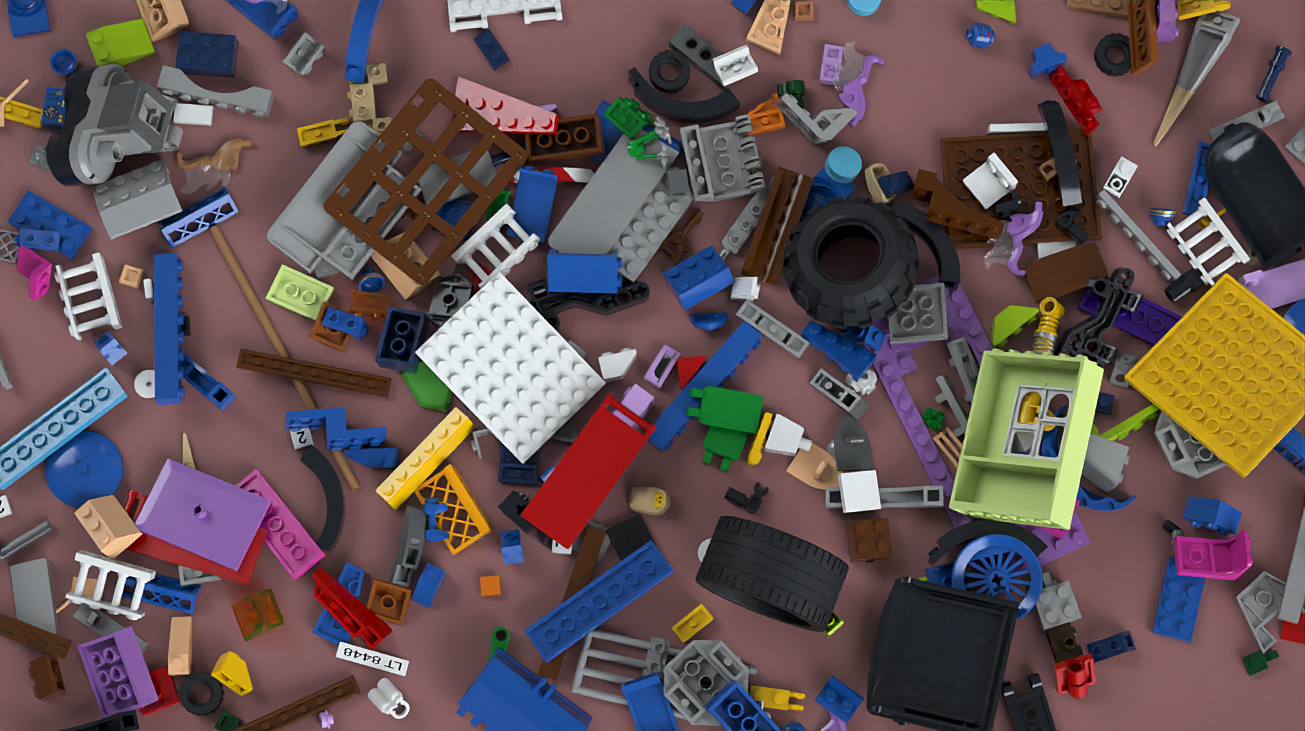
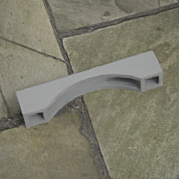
M164 65L157 84L159 91L163 95L169 97L176 95L185 101L193 99L203 105L215 104L220 109L232 108L235 112L242 114L249 112L259 118H263V116L269 117L274 100L272 90L255 86L236 93L212 92L194 84L181 69Z
M943 486L878 488L881 508L943 507L944 505ZM826 487V509H843L840 487Z

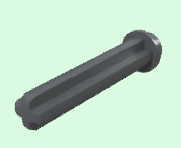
M45 521L0 548V562L2 560L6 561V558L51 532L53 530L51 523Z

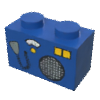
M47 87L41 123L45 128L62 129L67 113L64 99L65 89Z

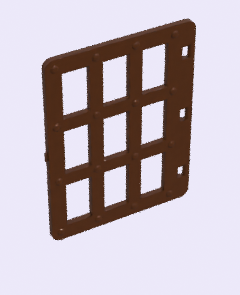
M430 78L423 82L327 198L323 205L324 211L417 284L424 285L431 279L475 224H478L483 213L526 162L528 153L440 83ZM420 96L424 100L416 107L413 103ZM440 102L457 116L435 143L431 145L415 133V131ZM468 123L484 137L462 164L458 166L442 154V152L463 126ZM383 140L387 145L379 152L376 147ZM408 142L423 153L424 156L403 182L398 185L382 171L404 144ZM495 144L508 154L510 159L489 185L485 187L469 175V173L489 148ZM436 163L450 174L451 177L430 203L425 206L409 192L431 165ZM375 181L389 192L391 196L370 222L365 225L349 211ZM463 184L477 195L478 198L458 223L452 227L436 213L457 187ZM346 185L350 190L342 197L338 193ZM402 202L416 213L418 217L393 247L376 232ZM429 223L443 234L445 239L420 268L403 254Z

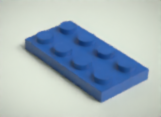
M29 190L7 221L19 230L22 228L59 232L57 252L71 260L75 258L93 230L88 224Z
M1173 557L1168 558L1152 633L1190 643L1205 578L1177 575L1176 562Z

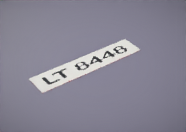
M340 642L336 654L338 658L402 676L406 675L409 664L407 660Z

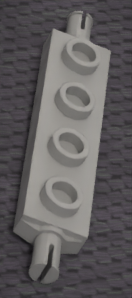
M773 179L770 183H765V189L754 194L720 242L723 250L719 255L723 260H725L729 253L736 254L758 224Z

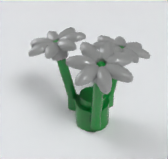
M656 117L657 121L654 124L657 127H655V130L627 143V149L631 158L636 157L637 160L657 158L661 160L663 168H666L669 155L666 144H662V151L657 152V154H643L646 151L645 144L661 137L664 140L667 138L669 144L672 143L668 132L669 128L665 125V121Z

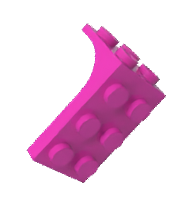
M1242 530L1234 537L1219 540L1176 536L1173 539L1177 575L1236 580L1251 567L1253 562L1252 555H1250L1251 540L1246 530Z

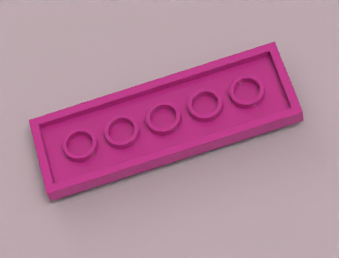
M255 469L236 485L271 501L259 527L267 530L264 542L294 580H297L325 556L324 552L258 469Z

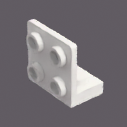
M995 153L991 154L983 165L963 179L965 186L984 209L991 207L1008 194L1010 190H1013L1018 183L1017 179Z

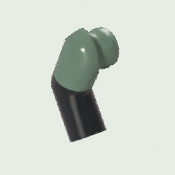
M1167 520L1162 526L1172 534L1173 539L1176 536H1183L1181 528L1170 520ZM1172 539V540H1171V545L1174 547V542H1173V539Z

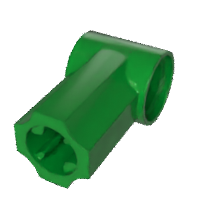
M497 627L494 629L487 662L498 647L507 652L511 639V633L507 628ZM500 630H504L507 634L504 641H499L496 637L497 632Z

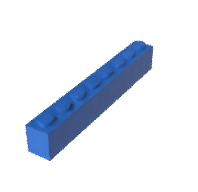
M177 253L154 255L155 400L158 405L182 404V397L185 396V389L182 385L185 372L184 368L181 367V361L184 360V350L181 349V342H184V332L181 331V324H184V315L181 313V306H184V298L181 295L184 281L183 277H181V271H183L184 266L183 260L179 258Z
M744 320L653 423L657 428L647 441L660 452L664 449L666 451L669 450L674 444L672 440L676 435L680 437L687 429L685 425L689 421L693 422L696 417L686 416V409L688 407L701 408L702 399L689 397L690 389L704 390V387L707 385L723 388V382L727 378L731 379L737 372L735 368L739 364L743 365L750 356L748 354L752 349L756 351L762 344L760 341L762 335Z

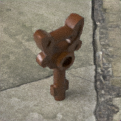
M700 209L692 212L689 216L690 220L680 232L677 230L670 231L657 251H664L672 257V263L678 265L682 252L686 253L690 249L687 244L688 239L686 235L695 224L698 225L704 213ZM667 243L675 244L678 250H673Z

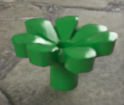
M930 407L926 408V413L922 414V418L927 420L924 422L927 428L931 426L933 431L940 430L943 427L941 422L944 419L943 412L931 409Z

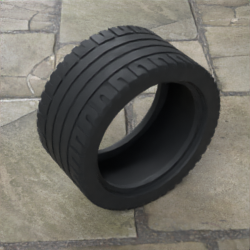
M725 515L721 516L718 520L695 580L706 590L748 610L795 627L815 632H824L842 589L849 566L834 554L789 533L751 520Z

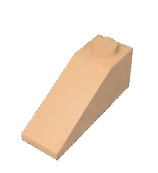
M172 617L168 652V674L171 676H190L192 674V617Z

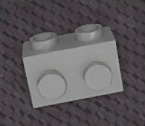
M304 32L282 63L298 76L307 75L312 70V63L315 59L319 60L324 54L323 49L325 46L319 44Z

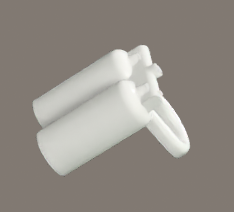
M382 678L377 684L378 688H374L368 693L369 700L383 713H390L394 718L401 719L409 712V704L403 700L401 691L387 678ZM401 702L400 704L405 706V710L401 714H396V711L393 709L397 708V704Z

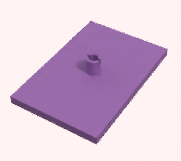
M168 458L135 524L145 534L237 572L271 501Z

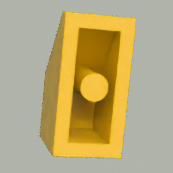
M231 651L221 655L211 675L240 696L251 692L253 687L246 662L238 654Z

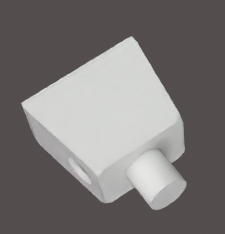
M777 414L764 451L795 456L798 448L809 452L812 440L802 437L803 427Z

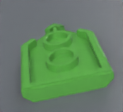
M424 361L419 363L416 374L404 372L401 375L422 408L448 413L453 391Z

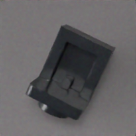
M1010 190L1008 194L1010 202L994 206L993 213L995 217L1005 218L1011 216V213L1017 212L1019 205H1021L1019 194L1015 193V190Z

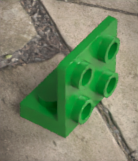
M617 97L604 113L630 139H633L644 125L655 126L653 115L646 110L643 111L640 108V104L633 98Z

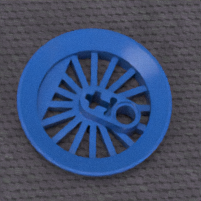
M991 534L975 539L960 552L953 566L952 587L966 590V588L986 584L975 593L981 594L989 588L986 595L990 596L992 593L993 597H997L999 593H1005L1008 596V600L1016 601L1009 591L1010 588L1025 597L1020 602L1017 620L1028 614L1037 603L1042 591L1043 574L1036 555L1025 543L1008 535ZM1011 551L1001 567L1003 553ZM1015 552L1023 557L1006 569ZM999 554L996 566L993 555ZM985 557H990L992 568L984 559ZM980 559L988 571L972 561ZM1026 561L1029 569L1009 574L1010 571ZM967 563L985 575L965 572ZM1027 573L1031 575V582L1010 579V577ZM994 574L1003 577L999 584L996 581H992ZM964 576L985 579L982 581L966 585L964 584ZM1009 583L1029 585L1030 588L1026 594Z

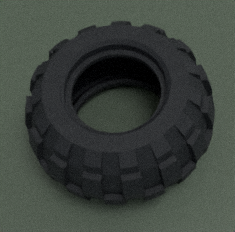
M842 196L829 199V204L822 207L816 205L806 212V219L801 223L797 222L793 228L783 257L785 280L797 305L816 321L831 324V327L847 329L849 326H859L860 329L873 326V322L882 318L886 320L898 311L897 308L910 297L919 273L918 248L908 224L882 202L879 204L872 203L871 199L864 196H855L854 199L843 200ZM861 237L879 245V259L876 266L867 276L851 282L835 280L828 276L819 265V260L825 250L839 240Z

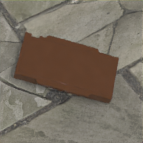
M1096 242L1083 247H1071L1039 259V262L1034 263L1032 266L1028 267L1027 265L1023 267L1035 303L1041 302L1047 297L1056 298L1088 287L1089 279L1094 276L1109 279Z

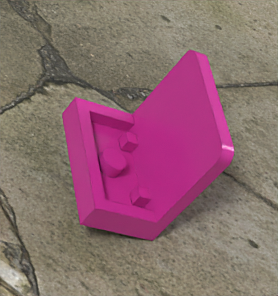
M20 246L18 248L17 271L30 279L29 298L36 301L39 297H43L50 288L52 264L47 259L35 254L31 249Z

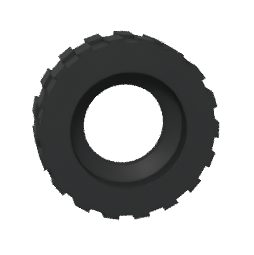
M1111 33L1104 36L1099 41L1094 52V61L1097 68L1102 73L1104 72L1106 75H1112L1113 77L1128 73L1131 69L1130 41L1128 36L1122 35V33ZM1112 46L1122 48L1125 53L1124 60L1120 63L1110 62L1106 55L1107 50Z
M675 50L659 52L650 62V82L654 85V88L662 93L670 94L681 91L688 84L690 78V65L687 62V58ZM672 63L678 67L679 74L677 78L665 80L661 76L660 70L664 64Z
M192 673L180 685L179 700L182 703L181 705L194 715L207 716L210 713H214L224 700L223 685L210 673ZM205 684L210 688L211 697L206 703L200 704L193 700L192 691L195 686Z

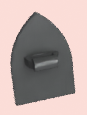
M847 414L840 422L834 438L837 471L873 470L868 436L861 424L850 414Z

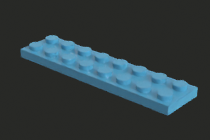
M107 367L0 447V488L2 490L6 489L128 397Z

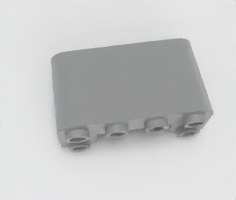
M1090 433L1082 475L1105 494L1111 492L1123 479L1124 472L1122 468L1124 464L1127 465L1131 455L1128 453L1129 447Z

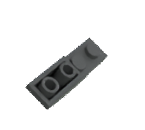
M407 505L396 541L400 545L389 578L390 583L409 587L414 569L418 570L426 527V513L422 509Z

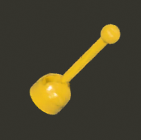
M1224 208L1217 215L1221 216L1226 212V209ZM1203 216L1197 220V225L1203 230L1210 225L1209 223L1212 220L1209 216Z

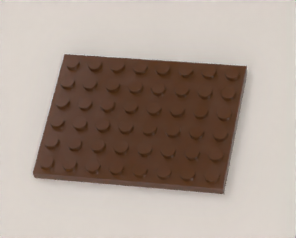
M1082 129L1068 130L1075 160L1077 161L1076 166L1082 203L1075 204L1073 210L1079 211L1083 208L1081 215L1074 217L1075 220L1072 223H1076L1090 235L1086 241L1101 240L1099 206L1094 198L1098 194L1091 134L1086 136ZM1046 131L940 138L943 184L945 188L968 207L990 218L1005 222L1000 239L947 226L948 236L956 250L1013 246L1012 238L1006 230L1012 222L1010 216L1000 218V216L995 217L993 213L995 205L1010 202L1008 194L988 209H984L963 183V179L983 165L993 153L998 156L1018 181L1013 190H1015L1016 194H1019L1021 205H1019L1017 212L1011 214H1032L1035 210V202L1043 203L1042 212L1044 213L1039 227L1032 234L1022 240V244L1034 245L1038 243L1075 241L1067 234L1066 230H1059L1055 225L1059 215L1063 214L1064 211H1068L1069 205L1063 206L1059 198L1057 177L1046 182L1038 169L1042 164L1053 158Z

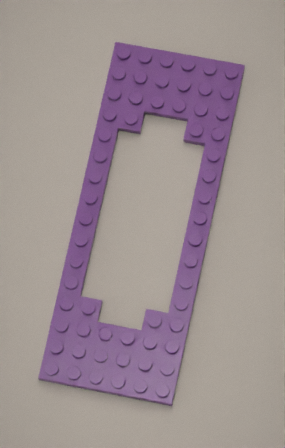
M939 275L917 285L938 283ZM959 283L957 290L945 288L948 340H945L947 344L965 337L967 345L980 367L984 350L992 351L993 348ZM882 318L873 322V326L886 333L880 351H875L863 343L862 345L864 348L877 354V358L872 365L932 486H943V508L953 528L971 522L986 520L969 518L949 508L954 482L901 376L917 369L910 351L931 341L890 344L889 320ZM1040 443V448H1039V452H1038L1039 456H1042V445H1041V443ZM1032 446L1023 454H1030ZM1076 512L1071 520L1070 529L1066 530L1065 535L1061 539L1032 525L1011 523L1033 533L1048 546L1037 557L1040 566L1090 543ZM972 541L963 543V548H965ZM1011 551L1003 553L1001 567ZM1015 552L1006 569L1023 557ZM999 554L993 555L996 566ZM985 557L984 559L992 568L990 557ZM980 559L972 561L988 571ZM1026 561L1010 571L1009 574L1029 569ZM974 568L976 574H983V575H985L983 572H981V571H979L978 569ZM994 574L992 581H996L999 584L1003 577Z

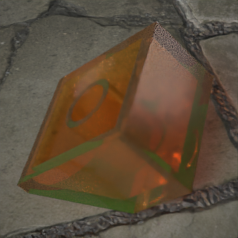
M271 588L254 592L232 605L245 642L275 631L285 625Z

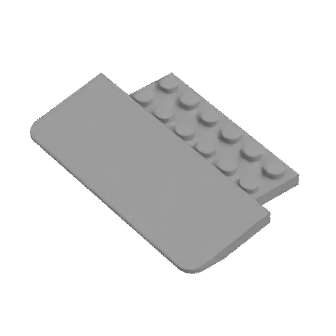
M357 121L350 125L267 233L268 241L310 274L323 258L353 280L375 251L327 214L323 207L327 198L380 136L363 122ZM382 140L376 149L381 152L387 144ZM401 151L395 155L382 171L398 185L406 178L393 168L403 155ZM374 181L349 212L367 225L391 194ZM345 185L338 194L344 197L350 189ZM415 185L409 193L416 198L421 192V188ZM401 202L376 233L384 239L408 207Z
M642 129L633 139H630L625 134L622 135L548 239L549 246L552 249H558V253L614 254V251H618L619 257H622V268L619 269V274L632 283L638 278L694 199L693 189L689 184L687 196L668 197L665 174L679 154L675 149L667 145L669 155L666 168H663L661 160L657 158L637 160L636 157H630L627 143L648 134ZM658 139L645 144L646 151L643 154H657V152L662 151V144L665 143Z

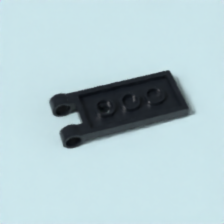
M1038 673L1028 675V681L1033 691L1030 694L1015 698L1011 682L1003 683L1001 693L1005 699L1014 731H1057ZM1031 710L1033 712L1032 718L1027 717V711Z

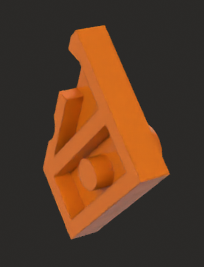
M774 93L765 103L762 102L755 110L746 114L750 115L752 122L750 125L753 127V131L748 133L749 136L785 128L783 113L773 104L778 99L777 93Z

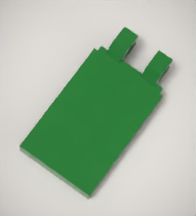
M708 385L704 387V390L690 389L689 397L702 399L700 409L688 407L686 409V416L699 418L698 421L703 425L757 434L763 396Z
M710 426L702 445L703 449L706 450L702 463L709 465L715 453L724 457L720 470L727 473L731 462L739 460L749 433Z

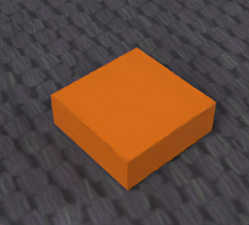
M499 575L480 577L481 597L501 595Z

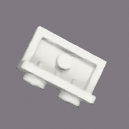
M747 45L713 59L715 72L723 86L758 72L757 65L752 59Z

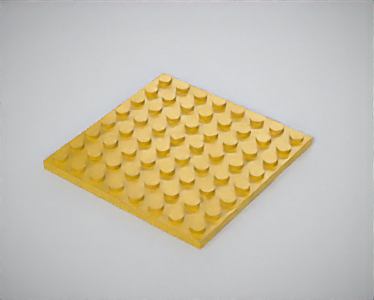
M1225 273L1124 376V380L1244 479L1305 415V335L1229 274Z

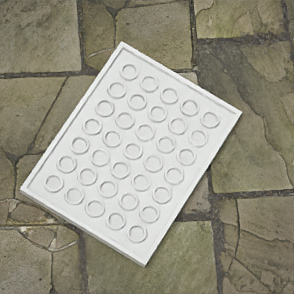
M500 272L493 276L415 352L522 464L606 384Z

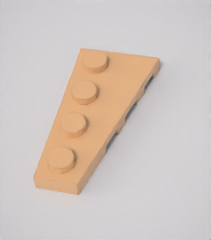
M764 0L746 41L780 56L791 0Z

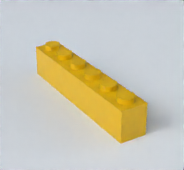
M455 407L375 491L396 511L476 428L475 425L464 413Z

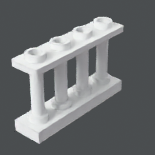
M1204 197L1199 201L1201 205L1198 207L1199 210L1175 227L1169 222L1167 224L1169 229L1166 231L1172 239H1178L1180 242L1178 247L1184 255L1188 253L1192 258L1189 262L1195 270L1199 268L1203 273L1200 277L1206 285L1211 284L1213 287L1215 283L1212 279L1236 262L1242 261L1246 264L1250 261V258ZM1208 215L1212 220L1209 223L1210 225L1187 242H1184L1178 233L1202 216ZM1219 230L1223 235L1220 238L1221 241L1196 258L1190 248L1212 232ZM1231 246L1235 251L1232 253L1233 256L1207 273L1201 264L1224 247L1228 248Z
M505 204L451 256L459 264L466 263L482 280L479 284L480 288L498 272L505 277L510 272V268L515 263H520L524 259V255L529 250H534L540 241V238L534 233L529 236L513 219V215L516 212L508 204ZM504 224H508L524 241L517 249L499 232ZM490 237H494L510 254L503 263L485 245ZM476 250H480L496 267L489 276L472 259V254Z
M100 252L92 254L93 261L87 265L66 271L60 265L55 266L56 272H54L57 283L60 282L61 285L59 294L61 300H65L66 304L64 313L71 322V325L68 326L71 336H74L77 340L82 339L80 332L102 325H111L115 330L123 328L104 257ZM90 271L97 272L98 278L96 281L68 289L66 278ZM97 288L99 290L102 289L103 296H101V299L73 307L71 296ZM101 306L107 307L108 314L105 315L106 317L78 325L75 314Z
M84 550L76 552L75 560L80 562L81 568L75 592L70 591L66 593L65 598L70 599V602L75 604H89V607L92 609H107V612L110 614H125L126 618L131 620H138V618L140 619L145 615V612L138 610L144 585L155 578V570L116 559L112 560L109 557ZM92 565L99 567L98 569L100 570L93 597L82 594L88 569ZM110 570L117 572V575H119L112 602L101 599L107 573ZM129 576L136 577L137 580L131 608L119 605L126 577Z

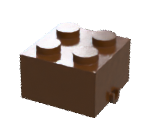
M888 518L849 521L846 524L850 563L864 561L866 563H873L875 560H886L893 556Z

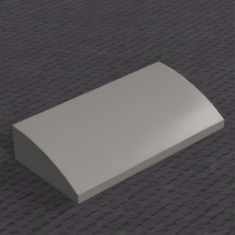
M471 151L450 158V160L460 166ZM488 151L469 173V175L485 187L497 175ZM436 163L432 164L418 181L427 205L451 177L450 174ZM460 184L446 202L472 194L473 192L463 184Z
M43 558L10 566L17 619L60 636L49 559Z

